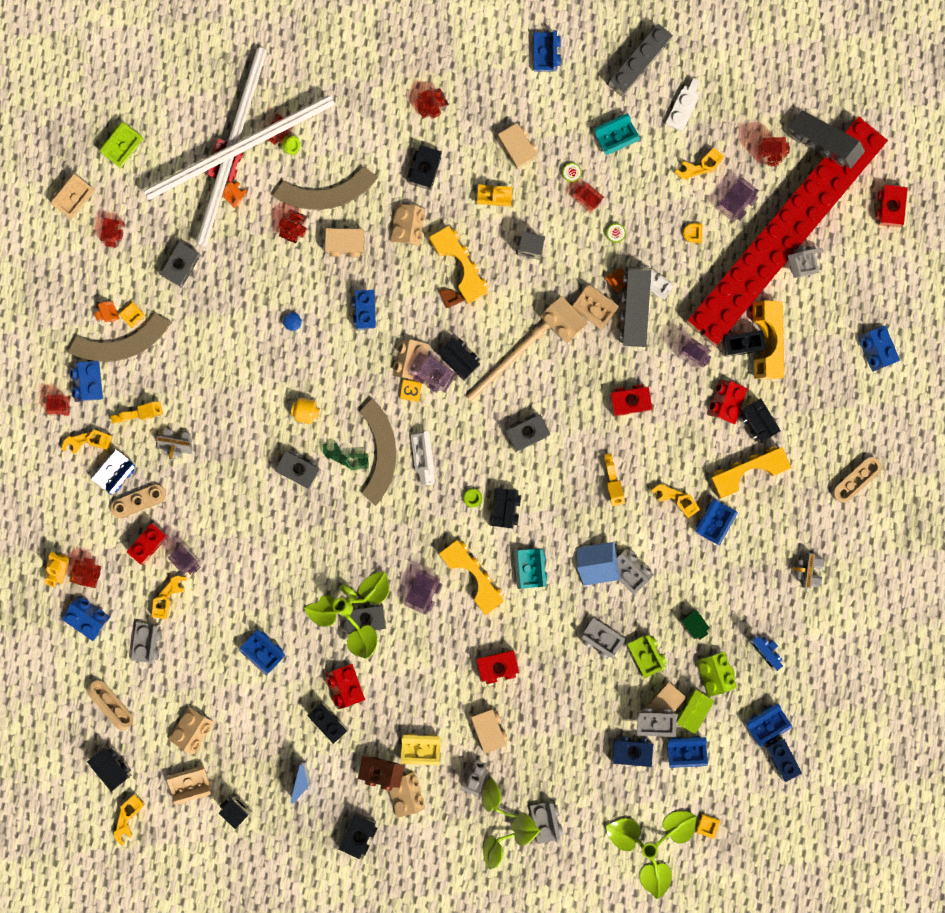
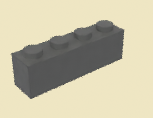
M658 23L609 81L608 86L623 98L669 44L673 35Z
M803 110L788 127L793 140L798 143H805L812 151L818 150L823 157L834 159L841 167L845 165L851 169L865 152L859 140Z
M628 267L627 272L623 274V283L626 284V291H622V303H625V310H621L620 321L624 322V327L620 329L619 340L623 341V346L646 347L651 268Z

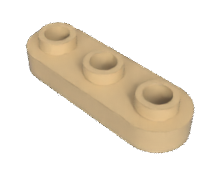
M874 457L865 459L834 488V498L841 503L850 501L880 473L882 468L881 462ZM868 464L874 465L872 471L868 470ZM856 476L860 478L858 484L854 483L853 480ZM842 489L846 491V495L844 497L840 496L839 494L840 490Z
M152 485L115 500L111 505V512L117 518L128 517L162 503L166 499V490L160 485ZM158 491L159 497L154 498L153 492ZM137 498L141 499L140 505L135 504ZM119 505H122L124 508L122 512L117 510Z
M100 680L93 681L87 689L89 697L117 729H128L133 723L132 714L104 682Z

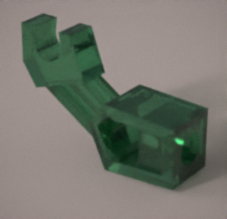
M334 443L333 451H328L327 444H323V454L327 459H332L351 471L369 469L368 454H349L346 457L342 455L338 443ZM358 457L359 466H351L349 459Z

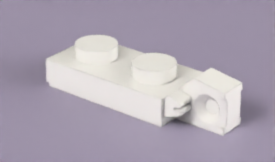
M693 78L690 87L684 86L665 123L666 125L683 132L699 99L700 92L696 91L700 83L699 80Z
M429 431L411 434L415 472H418L420 476L421 486L434 484V465Z

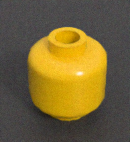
M298 398L297 401L293 402L291 416H294L296 422L312 424L314 419H318L320 408L317 407L315 400Z

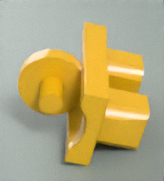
M478 184L477 204L511 207L513 187Z
M51 551L45 572L46 578L44 583L46 585L55 587L57 583L63 584L69 565L67 556L64 554L56 555Z

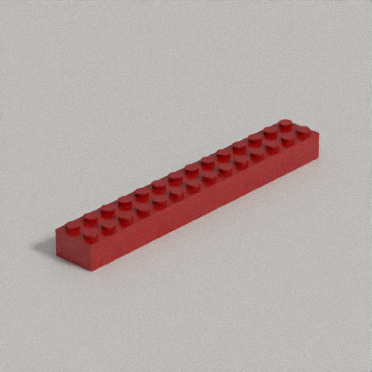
M858 117L845 132L859 140L865 150L851 169L845 165L841 167L834 159L824 157L686 322L698 334L704 329L706 332L702 337L714 347L719 344L789 260L788 256L795 253L794 250L801 246L888 142L884 136L861 117Z

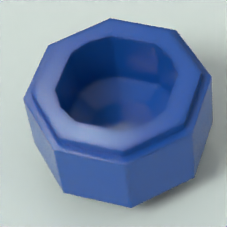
M290 312L284 316L283 324L287 330L295 332L301 328L302 320L297 313Z

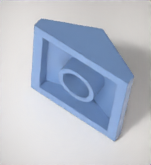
M614 542L577 548V569L584 586L621 580Z
M304 761L299 765L290 803H295L311 784L307 763Z

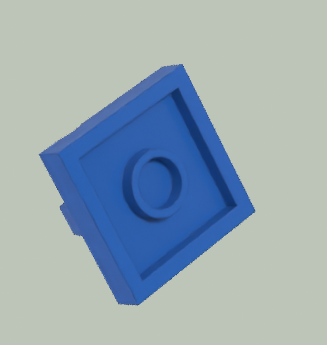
M753 635L748 639L773 670L778 671L783 667L781 664L782 658L776 651L772 653L778 647L774 640L768 642L763 636L760 638L757 635Z

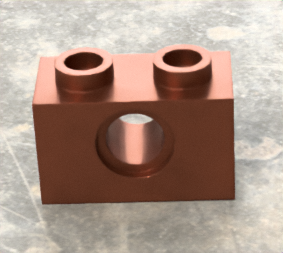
M362 756L358 779L364 780L366 785L376 786V784H379L381 789L392 791V788H400L405 765L372 756Z

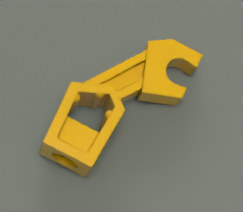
M713 148L701 160V165L694 166L684 161L682 166L685 167L686 171L680 172L677 169L675 174L682 180H689L691 177L709 172L713 173L725 156ZM709 158L715 165L708 167L704 163Z
M161 401L137 406V411L110 416L112 424L136 418L145 420L163 415Z
M97 430L74 437L69 436L64 440L61 450L67 451V447L72 445V453L77 454L83 446L82 444L85 443L109 450L113 436ZM95 435H101L99 444L91 441Z
M612 453L605 454L604 460L609 477L607 489L611 506L625 504L621 481L616 480Z
M666 484L658 485L651 490L653 494L656 491L662 493L661 498L657 499L659 502L670 498L677 500L676 505L687 518L700 510L690 494L687 495L666 487ZM687 498L691 504L684 509L682 503H679L680 499Z
M175 576L171 578V582L157 598L153 599V618L168 619L171 605L169 597L175 593L185 592V588H180L178 583L181 580L187 581V577ZM165 599L167 601L165 609L157 608L159 600Z
M134 794L120 806L121 811L116 831H114V837L121 846L125 843L122 839V834H127L129 838L133 835L128 820L132 819L145 805L137 794ZM128 804L135 809L130 815L126 811Z

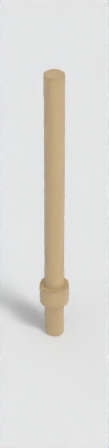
M544 321L539 327H535L531 331L532 334L466 397L472 402L534 341L544 336L543 333L550 326Z

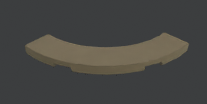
M362 167L347 182L326 190H305L282 181L273 197L292 207L307 210H327L348 204L363 195L379 177L365 167Z
M154 313L149 322L137 333L115 342H93L76 336L67 353L89 361L115 362L125 360L151 347L165 334L172 322Z
M372 398L362 408L360 414L369 423L375 436L377 462L374 474L362 494L376 506L387 492L392 481L397 451L390 422L381 407Z

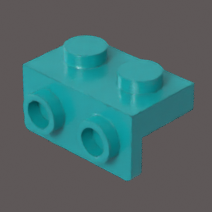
M628 113L603 123L594 129L596 139L605 156L640 140L639 134L633 126Z
M543 548L514 551L517 589L546 587V556Z

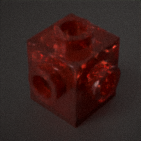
M441 88L422 92L419 94L420 98L414 102L423 119L438 117L442 114L441 110L449 105Z
M289 209L286 216L282 217L279 222V237L297 243L299 238H303L307 231V227H305L307 216Z
M85 557L83 561L75 559L69 581L78 585L96 588L102 566L94 564L95 560Z

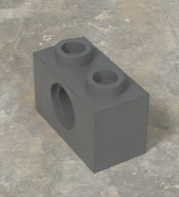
M523 231L522 236L517 237L515 250H518L519 256L540 260L545 236Z
M179 242L170 250L169 254L171 256L168 261H164L162 264L160 275L182 288L201 255ZM177 260H183L184 262L183 267L180 269L174 267Z
M533 413L525 417V422L519 424L517 421L508 426L509 430L506 433L515 452L551 435L541 414L536 416ZM526 426L531 427L533 430V434L530 437H525L522 434V429Z
M293 450L290 453L285 451L275 472L310 490L321 470L317 468L319 464L310 459L307 462L300 459L302 455ZM300 463L304 466V471L301 474H296L294 466Z
M375 603L368 604V608L360 609V605L353 606L350 617L360 629L366 625L371 626L374 630L387 629L384 606H379V604ZM364 612L369 613L371 616V620L367 624L360 620V616ZM346 618L347 633L351 634L357 631Z

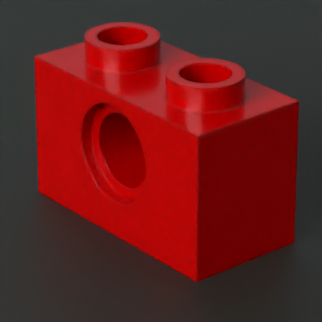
M884 185L882 190L878 191L877 200L880 201V209L877 208L875 219L879 220L878 225L899 228L904 225L908 187ZM887 202L894 203L895 210H889Z
M644 384L632 386L633 389L625 390V387L613 389L614 392L610 393L613 416L651 411L653 408L649 387H644ZM633 395L636 398V403L634 405L627 404L626 396Z
M151 523L127 550V553L140 565H144L169 535L155 523Z
M514 650L477 658L481 681H486V684L498 682L497 678L505 677V680L513 679L519 673ZM496 662L504 665V670L501 673H496L493 670V665Z

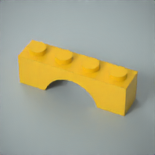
M447 226L430 236L429 240L439 256H452L462 264L464 277L458 289L467 305L488 294L486 289L489 286L484 278H479L477 274L479 269L475 262L469 261L467 256L470 254L465 245L461 246L458 239L460 237L455 228L451 230L450 226Z
M765 300L753 302V322L761 327L766 341V349L760 357L754 360V379L772 380L784 378L783 302Z
M777 446L771 447L766 450L767 454L760 456L758 453L748 457L749 462L742 464V461L732 464V469L726 472L724 468L714 472V477L710 479L719 499L738 492L741 477L750 469H762L771 476L791 469L792 467L783 447L779 449Z
M456 540L439 555L450 569L465 568L475 575L478 581V593L474 601L483 613L487 615L504 602L502 599L504 594L498 587L493 588L490 584L493 580L487 572H481L478 568L481 564L475 556L471 558L468 555L469 548L463 541L459 543Z

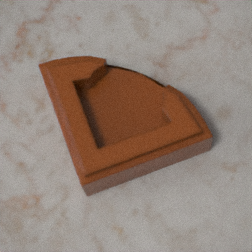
M443 289L439 291L446 308L464 301L462 296L453 290Z

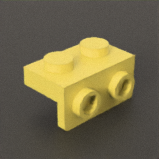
M408 733L402 735L401 764L440 765L441 737L435 734L418 736L415 733Z

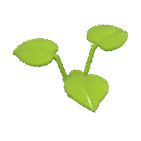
M384 571L369 576L361 583L358 592L364 599L349 598L345 600L341 597L335 599L330 595L320 597L317 603H311L304 607L308 617L321 627L333 625L336 622V614L346 617L357 629V631L352 632L348 636L347 647L352 654L364 659L369 658L374 653L377 647L378 636L374 628L366 625L360 629L350 617L353 611L352 603H365L368 600L371 604H380L385 601L389 594L387 573Z
M492 777L487 780L483 789V807L488 812L495 810L516 820L512 823V830L515 833L499 837L497 840L494 835L486 838L483 846L485 863L490 870L497 868L502 862L503 848L500 844L502 840L514 837L518 845L524 846L530 843L541 831L527 813L521 812L516 816L498 808L502 801L501 792Z
M676 811L669 814L663 821V828L668 833L657 843L649 841L643 844L641 840L637 839L641 834V829L638 823L630 818H623L606 826V830L612 843L620 850L632 851L635 848L636 842L640 845L643 856L653 862V865L648 864L641 870L640 882L656 899H659L667 892L671 884L672 871L665 863L657 865L654 858L659 852L658 846L669 836L676 843L688 842L694 835L697 817L687 811Z

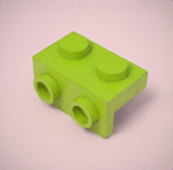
M125 122L117 124L112 131V136L109 139H105L100 146L102 155L120 169L144 140L142 136L131 129Z
M645 634L627 644L644 678L666 669L665 664H667L663 653H658L656 647L659 645L654 636L650 637L649 634Z
M724 651L696 660L709 697L737 688Z
M697 690L689 694L685 710L681 709L677 716V724L694 734L698 732L714 704L713 699Z

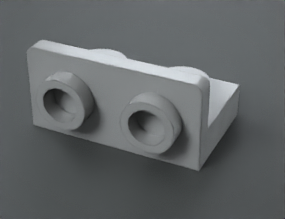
M628 548L617 557L621 578L619 581L635 595L654 574L647 564H643L638 559L637 554Z
M136 622L131 655L132 661L153 664L155 660L159 659L160 649L157 648V642L161 641L162 629H159L160 625Z
M553 801L530 805L532 819L541 830L536 836L537 843L561 841L560 836L564 834L562 825L557 824L556 817L560 816L558 805H553Z

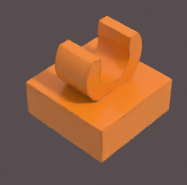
M230 182L226 185L222 197L234 209L241 203L247 192L246 189L242 192L238 189L239 182L235 184Z
M621 267L605 277L615 293L626 287V284L623 283L624 270Z
M113 301L98 304L100 311L94 313L97 321L101 319L104 322H114L120 319Z

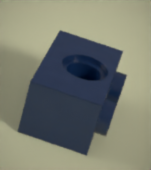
M619 736L618 739H614L612 763L652 767L654 744L649 742L647 738H638V741H630V737ZM636 746L638 748L637 755L629 756V747Z
M781 737L765 745L782 781L787 782L802 774L784 738Z

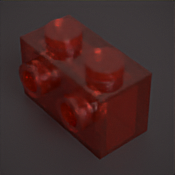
M786 137L762 138L758 144L759 164L768 163L770 167L779 166V163H782L790 152L789 142H786Z

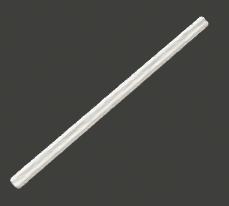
M258 47L256 49L226 147L238 142L267 53V50ZM234 157L220 164L196 244L205 247L207 245Z
M328 95L146 188L144 193L148 199H152L334 105V101Z

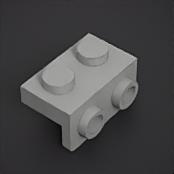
M815 246L803 247L794 250L795 254L788 256L790 271L794 278L820 273L815 254L823 252V248L816 249Z
M592 618L580 636L584 639L582 641L584 645L591 649L593 646L600 650L598 654L607 660L609 657L614 659L615 654L625 641L624 637L595 618Z
M642 708V712H637V736L676 737L678 714L673 713V709H661V712H654V709Z

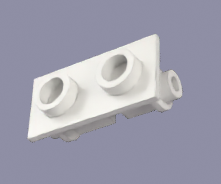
M641 265L640 268H649V267H648L647 265H646V266ZM651 269L650 291L666 299L674 285L671 283V280L662 275L658 279L654 278L657 272Z

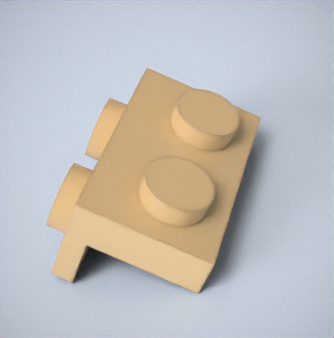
M76 174L69 176L64 181L65 186L61 191L55 192L51 202L54 207L71 220L95 192L91 186Z
M396 204L391 242L420 246L425 209L416 205Z
M587 285L572 307L582 317L603 330L619 306L612 299L601 294L596 288Z
M401 339L397 347L398 355L393 366V376L422 382L429 344L410 339Z
M188 707L168 740L183 751L195 754L205 736L210 732L214 721L204 717L195 709Z
M204 765L167 776L174 805L185 804L197 798L202 799L211 794V784Z
M415 772L402 776L400 788H392V791L389 790L396 817L416 814L425 809L424 798L421 795L419 780Z

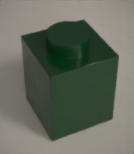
M696 609L680 620L694 640L697 638L701 640L709 634L707 630L710 627Z

